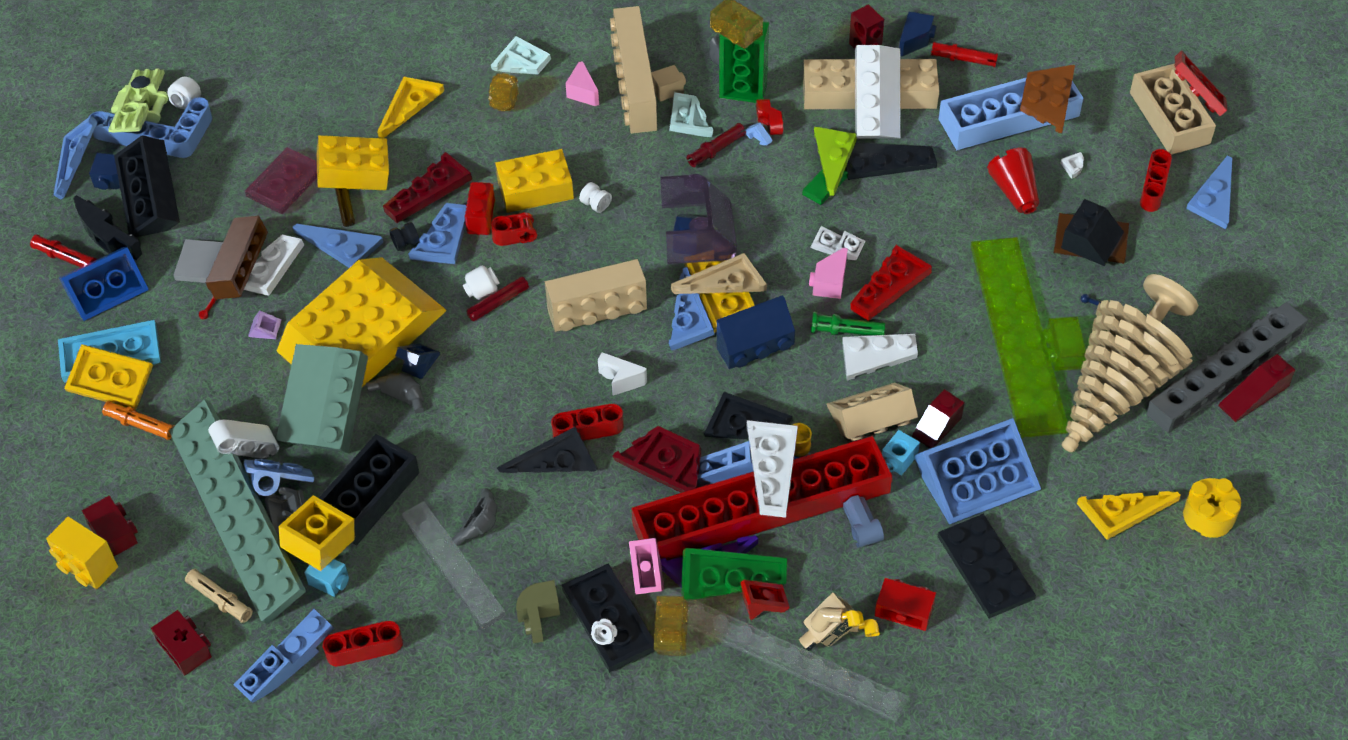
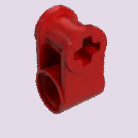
M523 212L515 215L495 217L491 223L493 242L499 246L533 242L537 238V231L533 228V215Z

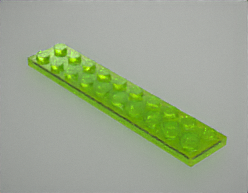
M1018 238L971 241L970 247L1014 421L1020 437L1068 433L1066 431L1067 418Z

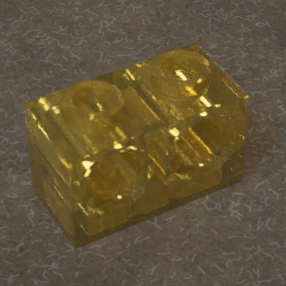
M657 596L654 650L658 655L686 656L689 603L684 597Z

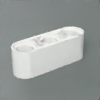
M223 419L214 422L208 429L217 450L223 454L233 453L239 456L267 458L269 454L272 456L279 450V445L267 425Z

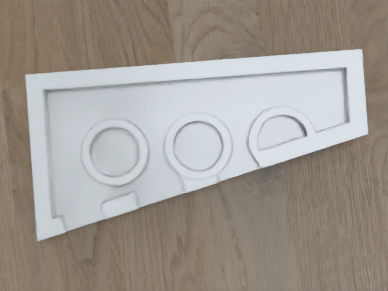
M747 420L760 515L786 518L798 426Z

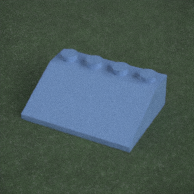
M1013 418L914 455L923 481L949 524L1041 490Z

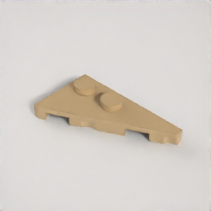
M745 253L672 283L671 290L674 294L764 292L767 290V284Z

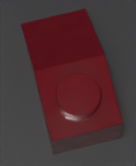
M944 389L930 403L912 437L928 448H934L962 419L965 402Z

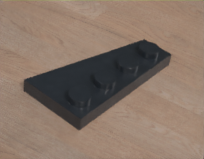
M856 142L845 171L848 172V180L934 169L937 168V160L932 146Z

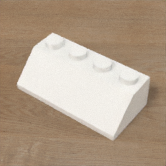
M857 45L855 48L856 139H900L899 48L882 45Z

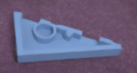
M88 117L63 138L53 195L59 199L65 197L74 174L81 163L82 156L97 125V120Z
M1226 156L1189 201L1186 208L1224 229L1229 224L1232 174L1231 157Z
M302 224L293 226L294 233L348 268L358 260L366 259L383 243V238L377 235Z
M687 267L683 268L680 280L691 276ZM699 294L677 295L674 309L675 317L672 321L671 340L669 339L671 350L715 335Z

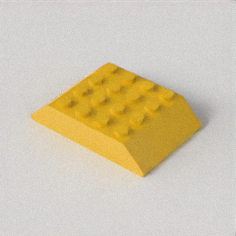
M384 258L360 259L287 323L277 348V353L292 365L296 344L361 351L368 356L363 387L396 357L398 347L410 345L446 312V309Z

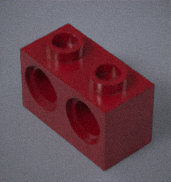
M869 4L851 13L849 44L854 49L857 45H882L885 19Z

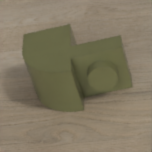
M554 580L530 585L518 597L516 603L518 623L524 622L526 635H532L533 643L544 642L540 618L560 615Z

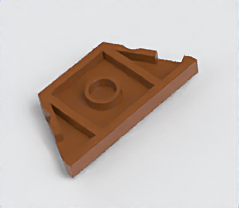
M1075 65L1028 72L1020 111L1028 116H1033L1042 124L1045 122L1052 124L1056 127V132L1062 133Z

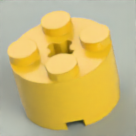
M1207 478L1193 483L1183 510L1184 520L1188 527L1200 532L1202 536L1210 538L1224 536L1234 526L1241 508L1240 495L1233 487L1232 482L1226 478Z

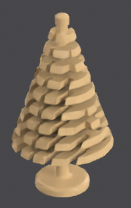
M1148 275L1143 283V287L1156 304L1150 313L1147 314V317L1137 308L1127 304L1123 306L1118 301L1110 300L1109 302L1104 300L1098 304L1096 310L1097 318L1094 319L1092 333H1090L1089 346L1085 352L1086 361H1083L1081 368L1082 376H1079L1077 383L1079 390L1074 394L1073 400L1076 402V406L1074 405L1071 408L1070 417L1074 421L1071 422L1069 420L1067 422L1066 431L1069 433V436L1062 442V447L1066 451L1075 452L1080 441L1087 442L1093 437L1091 432L1099 433L1104 429V423L1110 424L1118 419L1116 415L1128 412L1130 410L1129 407L1139 404L1143 397L1151 395L1155 388H1160L1168 379L1173 378L1179 374L1180 370L1187 368L1192 363L1191 357L1193 356L1189 348L1174 332L1161 323L1168 311L1182 316L1193 315L1199 306L1197 300L1183 286L1161 275Z

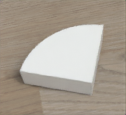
M1079 152L1061 159L1060 164L1071 179L1081 173L1084 157Z

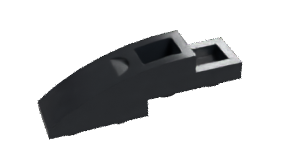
M77 195L73 198L84 229L99 247L109 254L123 247H128L135 260L142 255L140 241L134 235H128L118 226L114 225L113 217L107 210H101L90 200H84Z

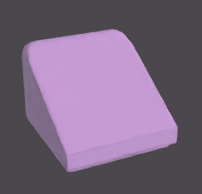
M259 310L253 319L248 336L276 339L281 319Z

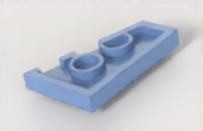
M446 203L432 221V226L428 232L423 233L420 237V242L416 248H412L409 252V259L456 264L466 226L464 215L467 206Z

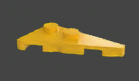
M403 77L377 131L378 138L388 136L444 92V84Z
M1162 491L1158 495L1143 496V493H1130L1119 496L1103 495V499L1087 500L1086 496L1078 498L1077 505L1108 540L1178 502L1181 495L1178 492Z

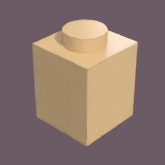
M675 65L651 72L655 95L660 102L672 98L674 92L684 94L686 79L684 74L679 72Z

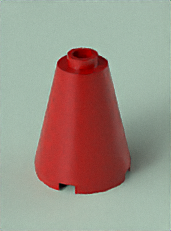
M1027 148L1010 149L1006 151V156L1000 158L997 155L989 162L987 169L989 175L1019 213L1030 214L1039 205L1032 155Z

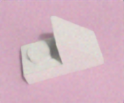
M603 352L598 358L599 373L607 379H613V396L644 386L647 383V368Z

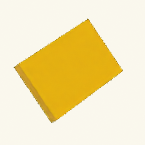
M81 344L64 389L67 392L104 402L112 401L123 407L130 406L136 410L153 365L150 362Z

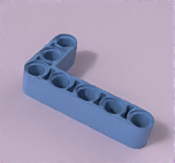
M202 97L194 98L189 102L175 127L145 121L140 131L112 133L108 129L115 114L97 111L89 116L97 120V125L93 131L95 139L128 146L141 135L161 139L165 142L167 155L179 158H186L193 154L212 121L208 101Z

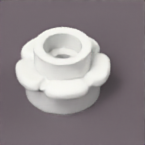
M601 619L593 623L591 635L596 643L605 645L614 641V637L617 636V628L611 624L610 620Z

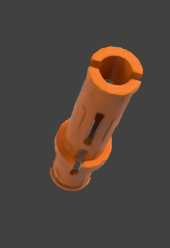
M107 401L103 406L102 414L104 416L116 419L124 426L131 425L166 440H170L172 437L169 432L174 427L172 424L136 412L133 407H123L112 401Z

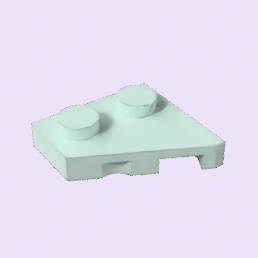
M515 36L491 64V68L494 71L539 74L551 60V56L549 53Z
M674 92L669 131L712 137L713 128L708 126L706 122L707 116L704 110L700 108L698 98L694 95Z

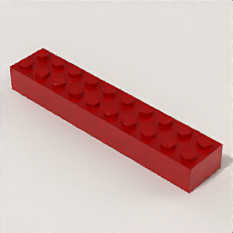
M871 436L794 459L786 518L760 515L754 472H750L632 507V524L638 540L656 538L660 560L663 558L670 560L683 556L685 548L701 549L719 543L723 544L737 538L753 535L842 508L844 502L856 495L868 500L888 494L891 490L892 474L874 437Z

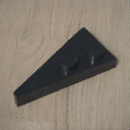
M576 426L497 467L500 473L594 472L598 470Z

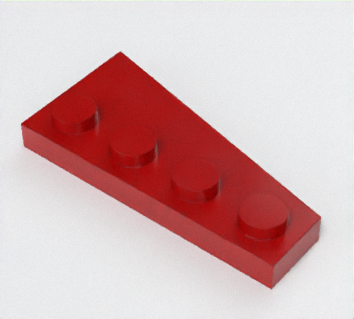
M896 245L892 249L890 257H886L882 262V267L879 271L874 272L871 276V281L865 284L852 300L850 310L869 321L932 273V266Z

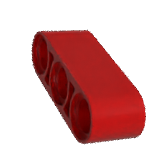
M1157 149L1151 154L1140 199V206L1145 211L1154 212L1161 206L1172 155L1167 150Z
M605 404L558 413L551 420L553 438L575 426L583 441L619 434L624 428L623 410L617 404Z
M383 621L328 635L323 641L326 659L330 665L335 667L394 654L403 645L400 628L393 621ZM388 636H394L392 639H385ZM368 642L364 646H358L360 643ZM335 649H341L338 652H332Z

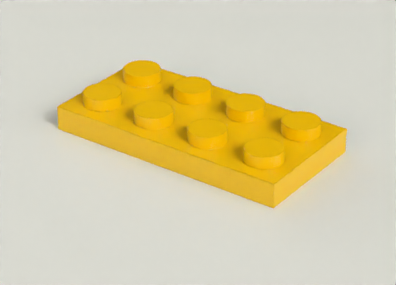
M725 245L684 256V264L688 268L690 275H693L733 258L729 246ZM749 292L698 293L714 333L717 332L718 319L755 306Z

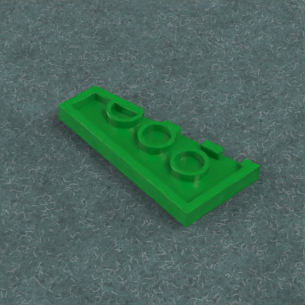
M685 548L683 550L681 602L741 593L740 582L743 580L781 584L783 586L787 581V558Z

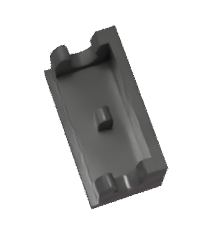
M280 487L278 490L280 494H284L283 496L272 494L265 497L268 517L278 536L279 525L305 503L302 490L296 491Z

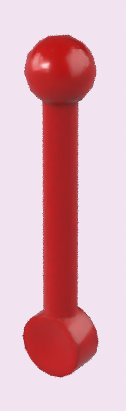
M214 296L205 310L199 312L200 319L208 318V312L216 302Z

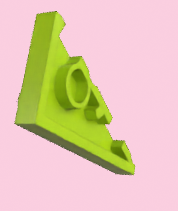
M814 127V137L816 138L817 150L825 175L826 187L830 196H834L856 143V134Z

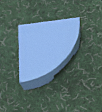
M761 123L749 126L744 130L750 139L754 137L761 141L760 145H768L773 141Z

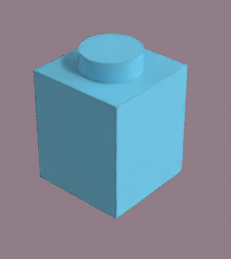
M335 559L322 571L309 565L304 572L308 585L334 597L339 590H343L347 586L349 581L346 565Z

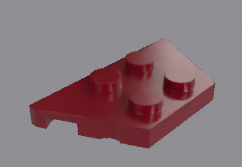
M660 426L650 430L644 437H639L631 442L633 446L622 453L617 451L612 456L620 464L680 493L697 488L701 459L700 445Z

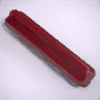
M523 276L519 277L466 310L468 318L471 321H476L529 288L528 281Z

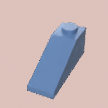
M749 441L701 457L697 486H706L753 472Z

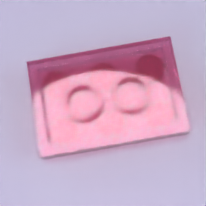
M286 147L245 190L246 197L283 215L317 179V161Z

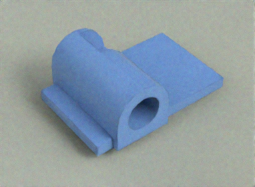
M244 459V467L246 472L250 473L252 485L255 491L262 496H269L277 491L280 477L307 482L314 481L311 470L303 468V466L298 464L283 463L280 465L279 462L267 459ZM269 476L266 481H259L262 477Z

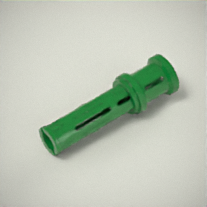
M813 311L811 333L821 331L830 332L831 335L838 334V332L867 336L884 335L885 322L840 318V315L837 314L832 316L821 315ZM850 326L867 327L871 329L854 328Z

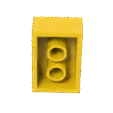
M318 135V188L387 190L389 175L387 139Z
M562 149L495 162L497 180L507 213L574 199L572 179Z

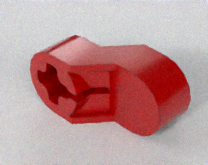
M770 99L756 100L758 122L768 126L770 135H782L783 119L781 111L771 107Z

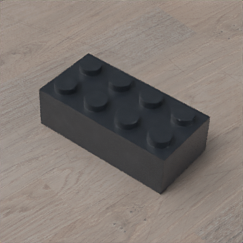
M375 434L319 497V499L354 518L355 540L352 542L357 546L419 474L416 456Z

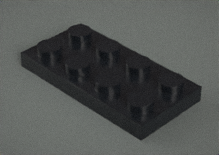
M984 513L938 532L937 537L988 619L1035 600L1036 594Z
M609 563L562 584L563 593L609 673L657 650L656 642ZM608 619L612 622V625L616 626L617 636L614 637L612 643L601 645L593 640L591 632L595 621Z

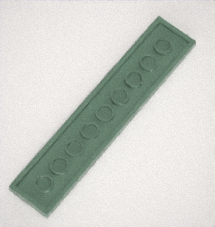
M204 399L171 428L169 432L261 622L269 623L302 596L306 590L286 550L280 547L279 536L238 455L233 453L223 454L217 450L208 429L219 418L211 402Z

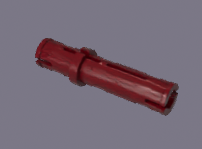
M737 123L710 142L702 143L699 149L687 155V160L691 159L688 161L690 166L695 168L703 161L714 158L717 152L745 136L746 131L740 132L745 129L741 123Z

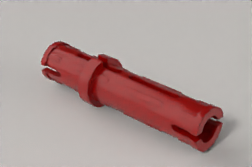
M933 42L932 56L950 58V61L956 59L987 66H996L997 53L957 47L958 44H953L952 46Z
M38 234L34 235L30 241L31 248L46 253L50 258L54 259L56 257L78 267H83L97 260L94 257L62 245L58 240L51 241Z

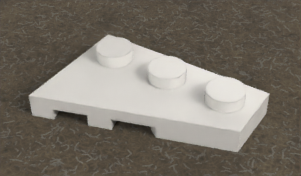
M281 235L261 252L262 256L256 260L244 290L269 296L303 248L304 243L302 239Z
M915 334L843 337L842 339L847 381L864 373H873L876 369L885 366L891 367L916 359L918 355Z

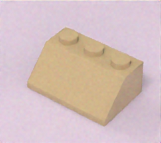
M891 383L827 403V407L841 435L851 441L862 439L865 437L864 434L869 432H885L889 426L895 424L896 426L910 424L911 419L918 418L911 388L897 383Z

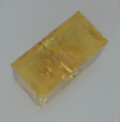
M724 0L710 11V28L728 38L732 43L746 49L763 35V18L735 0Z

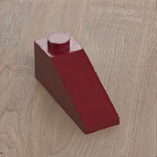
M1277 354L1254 370L1218 406L1237 422L1288 388L1295 369Z

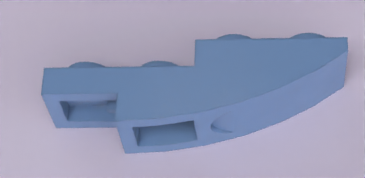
M313 609L276 648L271 645L233 685L252 703L263 698L311 660L319 652L316 647L335 628Z

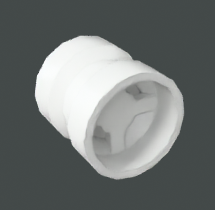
M590 182L582 189L579 199L585 205H591L592 209L597 213H602L609 206L612 195L606 190H600L598 185Z

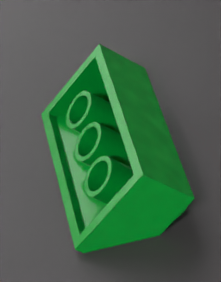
M745 20L720 32L719 98L756 103V100L764 99L768 78L769 22Z

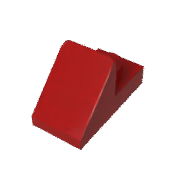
M750 580L740 582L750 620H753L763 611L782 613L790 608L783 585Z

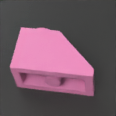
M842 248L816 264V270L810 273L809 286L813 287L814 296L841 299L848 248Z
M656 538L629 541L635 593L643 594L663 591L664 581Z

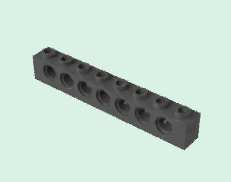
M1287 302L1280 307H1273L1266 317L1262 320L1260 318L1257 319L1247 331L1239 332L1229 344L1224 343L1214 355L1206 356L1199 366L1195 369L1190 368L1180 380L1172 381L1161 394H1154L1148 401L1149 407L1146 415L1164 431L1170 433L1302 335L1308 319Z

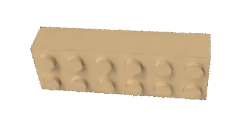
M635 6L613 9L614 18H610L611 31H614V34H611L612 47H616V49H613L614 62H619V65H616L617 78L622 79L618 81L620 94H624V96H621L622 110H627V112H624L625 126L630 127L631 134L657 131L656 97L640 8Z
M855 59L804 60V109H855ZM900 59V109H937L939 83L936 59Z

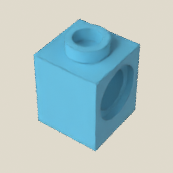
M900 430L896 432L882 449V456L890 472H896L902 476L915 460L914 455L919 452L920 442Z

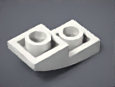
M821 226L810 248L830 255L842 248H848L847 259L857 260L865 240L846 231L841 236Z

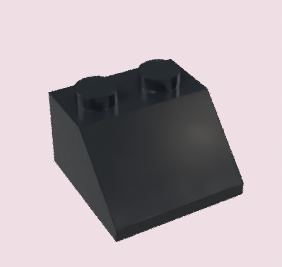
M1084 199L1065 229L1061 248L1105 266L1124 235V231L1106 207Z

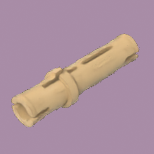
M192 569L187 573L185 582L216 603L219 610L224 613H230L241 623H245L251 618L253 610L239 601L237 595L225 591L197 569Z

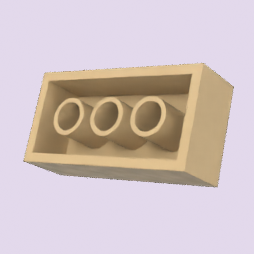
M1175 63L1134 74L1130 90L1131 96L1171 155L1211 144L1216 127L1197 96L1189 88L1190 86L1187 81H1182L1176 75Z
M638 259L545 281L547 309L555 332L561 330L568 331L573 327L581 325H592L597 321L605 319L613 320L622 315L637 314L647 309L646 280Z

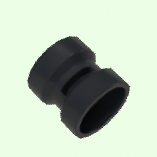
M412 222L404 224L401 230L397 227L389 230L391 240L397 251L405 249L406 244L416 245L420 242L417 230Z

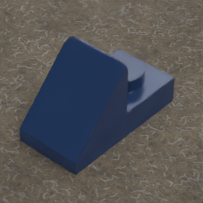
M422 344L398 347L395 356L403 359L401 371L422 380L440 355V352Z

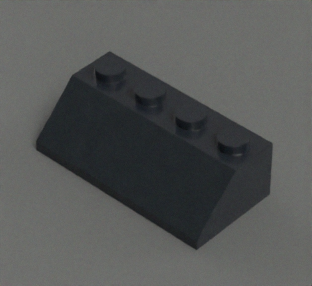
M141 135L114 155L128 234L135 237L165 232L180 223L165 142L161 139Z

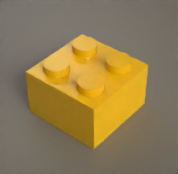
M313 495L279 525L280 547L322 571L355 540L354 518Z
M67 517L46 538L51 548L49 552L57 560L56 566L65 574L69 572L74 574L76 580L85 587L90 585L98 589L118 568L107 541L70 517Z

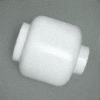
M183 76L170 85L167 94L173 106L186 109L192 99L201 97V90L194 79Z
M482 265L465 275L466 284L463 287L469 297L474 295L477 300H483L498 290L497 285L500 282L491 267L487 269V267Z

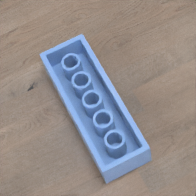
M1026 78L941 101L939 121L956 150L1051 125L1048 122L1042 124L1033 116H1028L1020 111ZM1073 81L1065 120L1079 117L1083 96Z

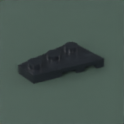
M723 392L704 432V436L749 440L747 420L791 425L793 416Z

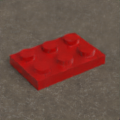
M1181 50L1175 56L1174 66L1176 68V75L1182 81L1186 79L1191 84L1189 88L1197 97L1201 95L1206 101L1204 104L1212 113L1216 111L1221 116L1227 111L1226 97Z

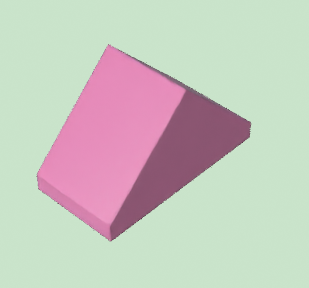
M583 61L578 62L566 82L567 98L598 106V89Z

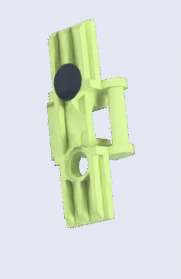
M157 68L155 70L145 69V71H140L138 69L134 71L129 84L125 85L118 92L111 111L115 115L108 129L109 132H136L141 130L145 121L154 123L160 121V112L163 105L169 99L166 92L158 91L165 74L164 70Z

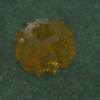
M497 73L492 78L490 90L488 91L490 107L504 112L510 111L515 107L517 95L519 94L517 78L506 73Z

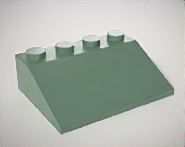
M296 344L276 441L348 453L368 356L356 350Z

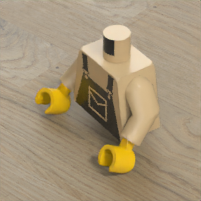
M832 593L804 620L803 623L809 631L799 638V641L810 651L819 642L827 647L832 646L849 631L859 632L860 629H864L866 637L879 636L880 632L879 626L874 619L864 620L861 611H855L845 599Z

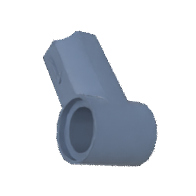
M856 495L843 503V509L851 524L853 539L858 542L856 543L858 548L884 540L882 526L878 519L873 518L864 497Z

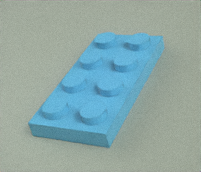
M155 320L58 339L61 377L64 383L68 380L81 344L150 362L152 365L161 363Z

